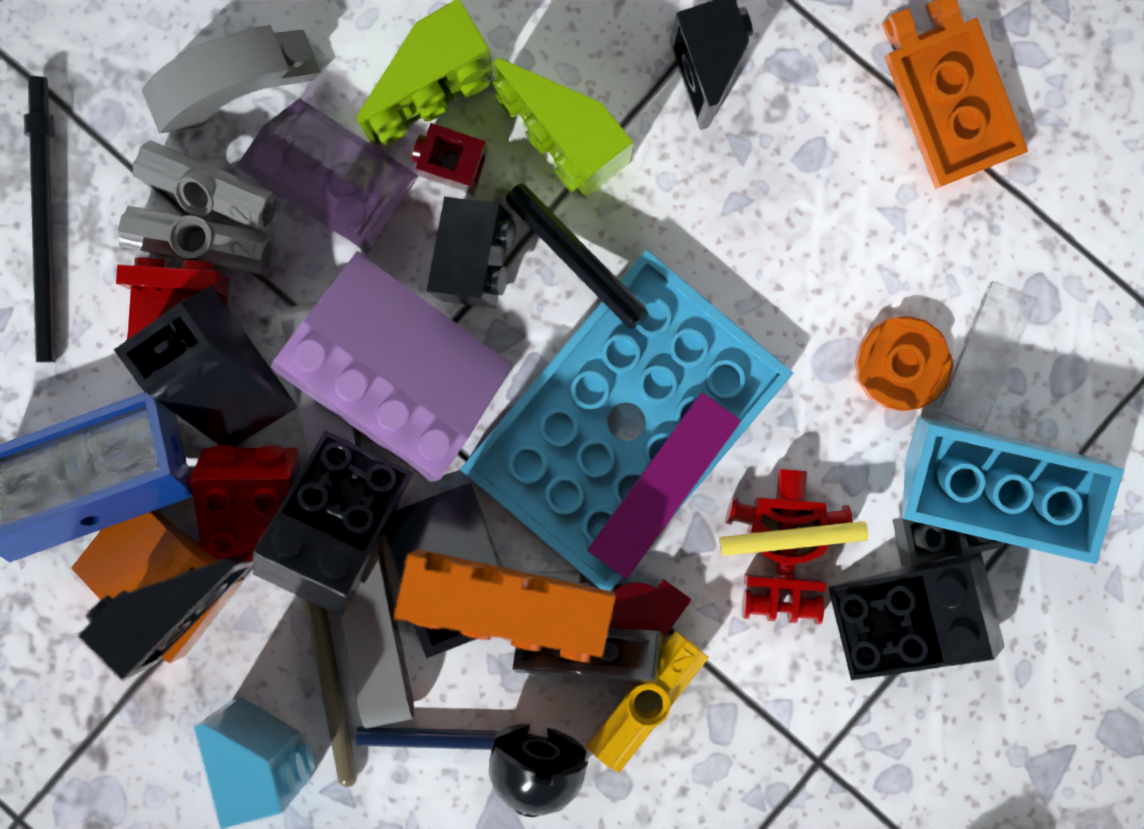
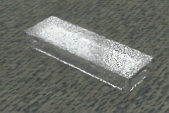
M996 280L989 282L951 374L950 383L944 391L936 413L974 429L985 430L1038 301L1037 297Z

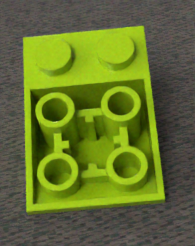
M453 0L414 24L355 117L373 147L380 142L385 146L398 141L408 132L406 127L422 118L425 122L431 121L448 110L449 102L463 94L466 98L473 97L490 85L489 79L495 75L489 47L461 0Z
M499 57L493 61L496 80L492 83L498 92L495 95L496 99L511 118L519 114L523 119V123L528 129L525 132L526 137L541 155L547 151L550 153L557 166L554 169L556 175L571 193L578 189L584 198L588 197L630 163L633 141L603 103Z

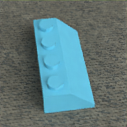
M917 416L905 461L902 517L906 520L1097 564L1124 469L1103 459Z

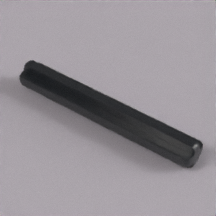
M519 183L508 192L505 197L508 205L629 329H634L644 321L648 315L646 307L525 184Z

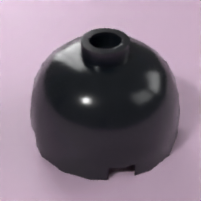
M518 724L505 727L495 735L489 758L488 773L496 795L522 816L537 817L561 811L579 794L588 761L585 762L587 751L577 740L559 730L546 727L547 738L529 734L530 724Z

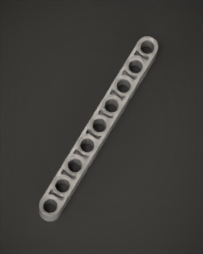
M317 302L281 309V323L285 344ZM294 386L308 458L325 430L363 448L358 430ZM382 541L343 617L340 616L359 713L365 729L412 720L415 717L413 695L398 621L394 618L395 606Z

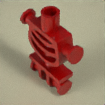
M778 469L776 498L756 497L754 506L739 503L738 497L732 496L725 524L731 525L733 521L747 524V534L774 531L761 523L762 515L771 520L778 521L780 525L779 530L796 529L799 524H806L815 520L816 526L852 523L853 519L849 505H842L840 511L827 512L825 503L805 501L807 471ZM771 508H779L781 510L780 515L772 512ZM800 510L808 511L806 514L799 515ZM829 545L812 546L811 549L800 554L796 553L797 548L778 550L777 553L770 551L758 552L766 558L776 561V575L774 577L744 574L745 585L768 588L767 596L751 595V590H744L742 618L749 619L750 614L765 615L767 621L775 622L777 612L787 613L789 623H797L798 618L814 619L815 624L821 625L824 617L823 596L817 595L815 600L800 599L801 590L826 592V582L795 578L794 570L796 568L795 564L806 563L822 556ZM779 588L789 589L788 602L778 601Z

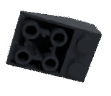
M212 285L180 302L113 349L145 393L218 445L235 447L298 407Z
M325 430L253 551V575L343 617L370 566L411 480L413 472Z
M471 482L396 510L386 530L401 584L407 557L418 549L503 567ZM414 624L426 659L476 640V638L462 635L460 630L444 627L432 629Z
M981 552L931 561L828 587L851 681L995 660L1005 647Z

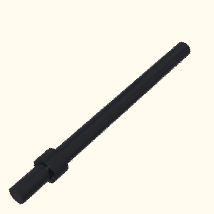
M30 76L28 77L29 113L24 114V135L29 137L35 363H55L50 138L54 137V116L49 114L48 78Z

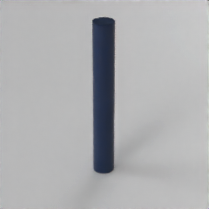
M357 727L356 746L492 750L495 735L499 730L393 727L365 729L364 727Z

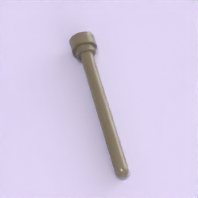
M305 599L337 778L341 786L351 787L356 783L357 773L327 610Z

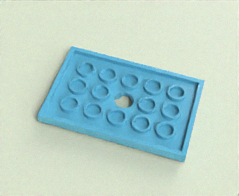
M647 249L620 280L646 307L648 315L644 321L634 329H629L601 302L460 468L465 475L597 587L611 591L623 576L592 555L587 549L699 394L703 392L739 418L741 422L678 510L794 374ZM618 404H634L644 414V430L633 440H620L613 436L608 428V415Z

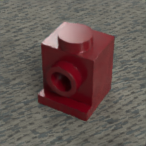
M430 123L427 135L420 134L416 140L412 153V162L417 163L415 169L419 177L465 191V193L474 196L489 151L485 140ZM448 154H453L458 158L457 165L451 169L441 166L442 158Z

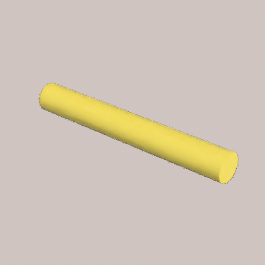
M866 521L722 536L719 537L721 556L867 541L868 527Z

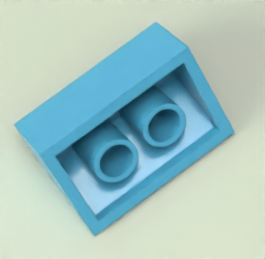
M242 697L231 700L194 726L220 829L283 813L311 779L310 772L315 769L314 756L309 743H302L300 731Z

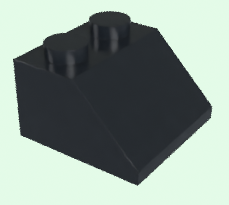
M712 0L676 12L670 45L700 130L710 126L740 65L745 50H747L750 41L749 37L753 36V27L749 13L745 7L738 8L736 0Z

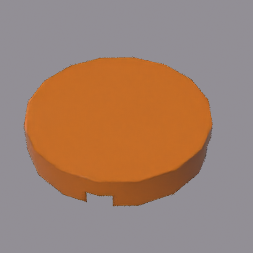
M910 316L887 319L870 329L858 346L855 359L857 380L867 397L883 408L899 412L921 409L937 400L949 385L953 370L952 353H949V348L945 343L947 341L941 331L926 320Z

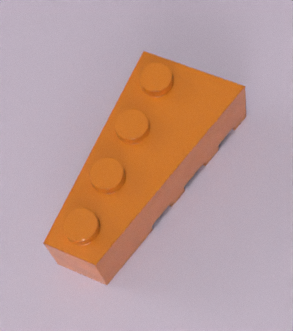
M418 549L407 557L394 618L411 621L415 625L432 629L444 627L460 630L462 635L476 639L490 640L491 636L511 640L510 645L531 651H540L541 646L561 649L560 656L564 658L590 662L591 655L603 656L615 593L613 591Z

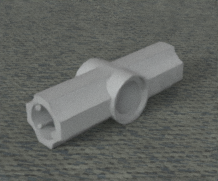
M149 140L140 147L137 158L133 162V177L140 179L145 184L174 195L179 205L191 215L202 217L212 211L261 233H265L273 226L276 215L280 211V196L276 195L272 190L238 177L234 168L222 158L210 157L202 162Z
M129 205L124 214L121 215L118 228L119 246L123 248L183 260L209 262L213 266L262 276L265 275L270 265L273 251V236L269 233L209 222L195 215L179 216ZM197 230H204V245L195 252H189L187 247L189 236Z

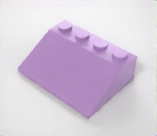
M357 251L273 360L270 369L429 482L441 479L462 449L513 365Z

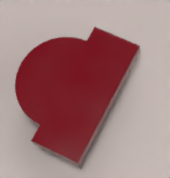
M662 579L656 588L643 582L623 584L613 591L615 593V601L609 628L660 631L663 634L664 640L692 599L665 579Z

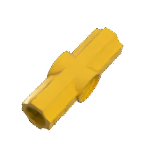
M675 630L662 646L658 684L631 682L623 698L588 741L586 748L607 767L620 773L652 730L667 719L670 707L709 659V656ZM653 690L661 696L660 703L655 710L642 712L634 706V700L641 691Z

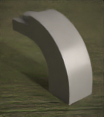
M271 25L225 35L187 51L159 69L141 90L160 134L202 127L215 111L234 99L266 88L314 81L321 73V70L304 29L274 33Z

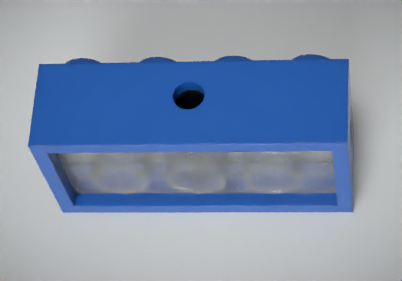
M143 392L0 444V557L11 563L193 497L176 414Z

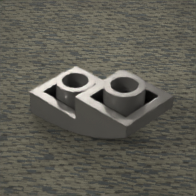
M903 517L892 519L901 566H914L952 556H967L1003 547V543L906 520Z

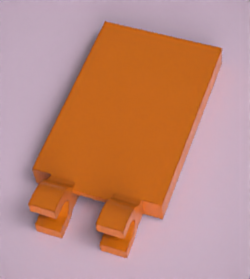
M933 0L934 2L925 6L926 11L936 28L919 35L916 32L915 23L909 8L890 15L889 20L882 23L888 40L896 48L895 51L888 53L884 58L935 189L1029 152L979 20L976 17L964 22L957 0Z

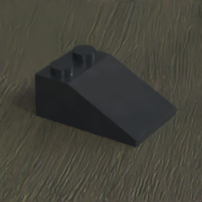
M253 551L215 562L131 592L124 590L114 598L107 595L87 612L85 618L90 623L77 637L121 681L154 666L253 565Z

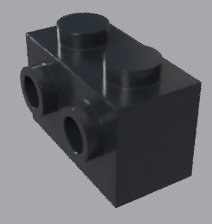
M444 197L426 291L443 302L496 308L498 295H503L507 284V270L504 267L507 248H511L515 240L516 225L513 215L497 202Z

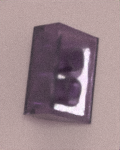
M300 98L263 125L236 166L248 178L260 186L274 191L283 201L366 255H368L419 177L404 165Z

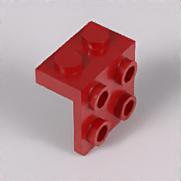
M146 257L134 258V265L117 264L116 284L131 290L127 340L180 302L210 285L214 287L228 307L230 278L217 271H213V264L203 261H183V269L164 267V260Z
M218 445L202 449L190 482L200 542L203 549L218 559H227L255 550L296 480L300 466L298 448H282L278 445H265L260 448H234L229 445Z

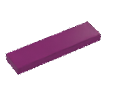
M701 392L593 540L587 551L625 579H628L738 427L741 420Z

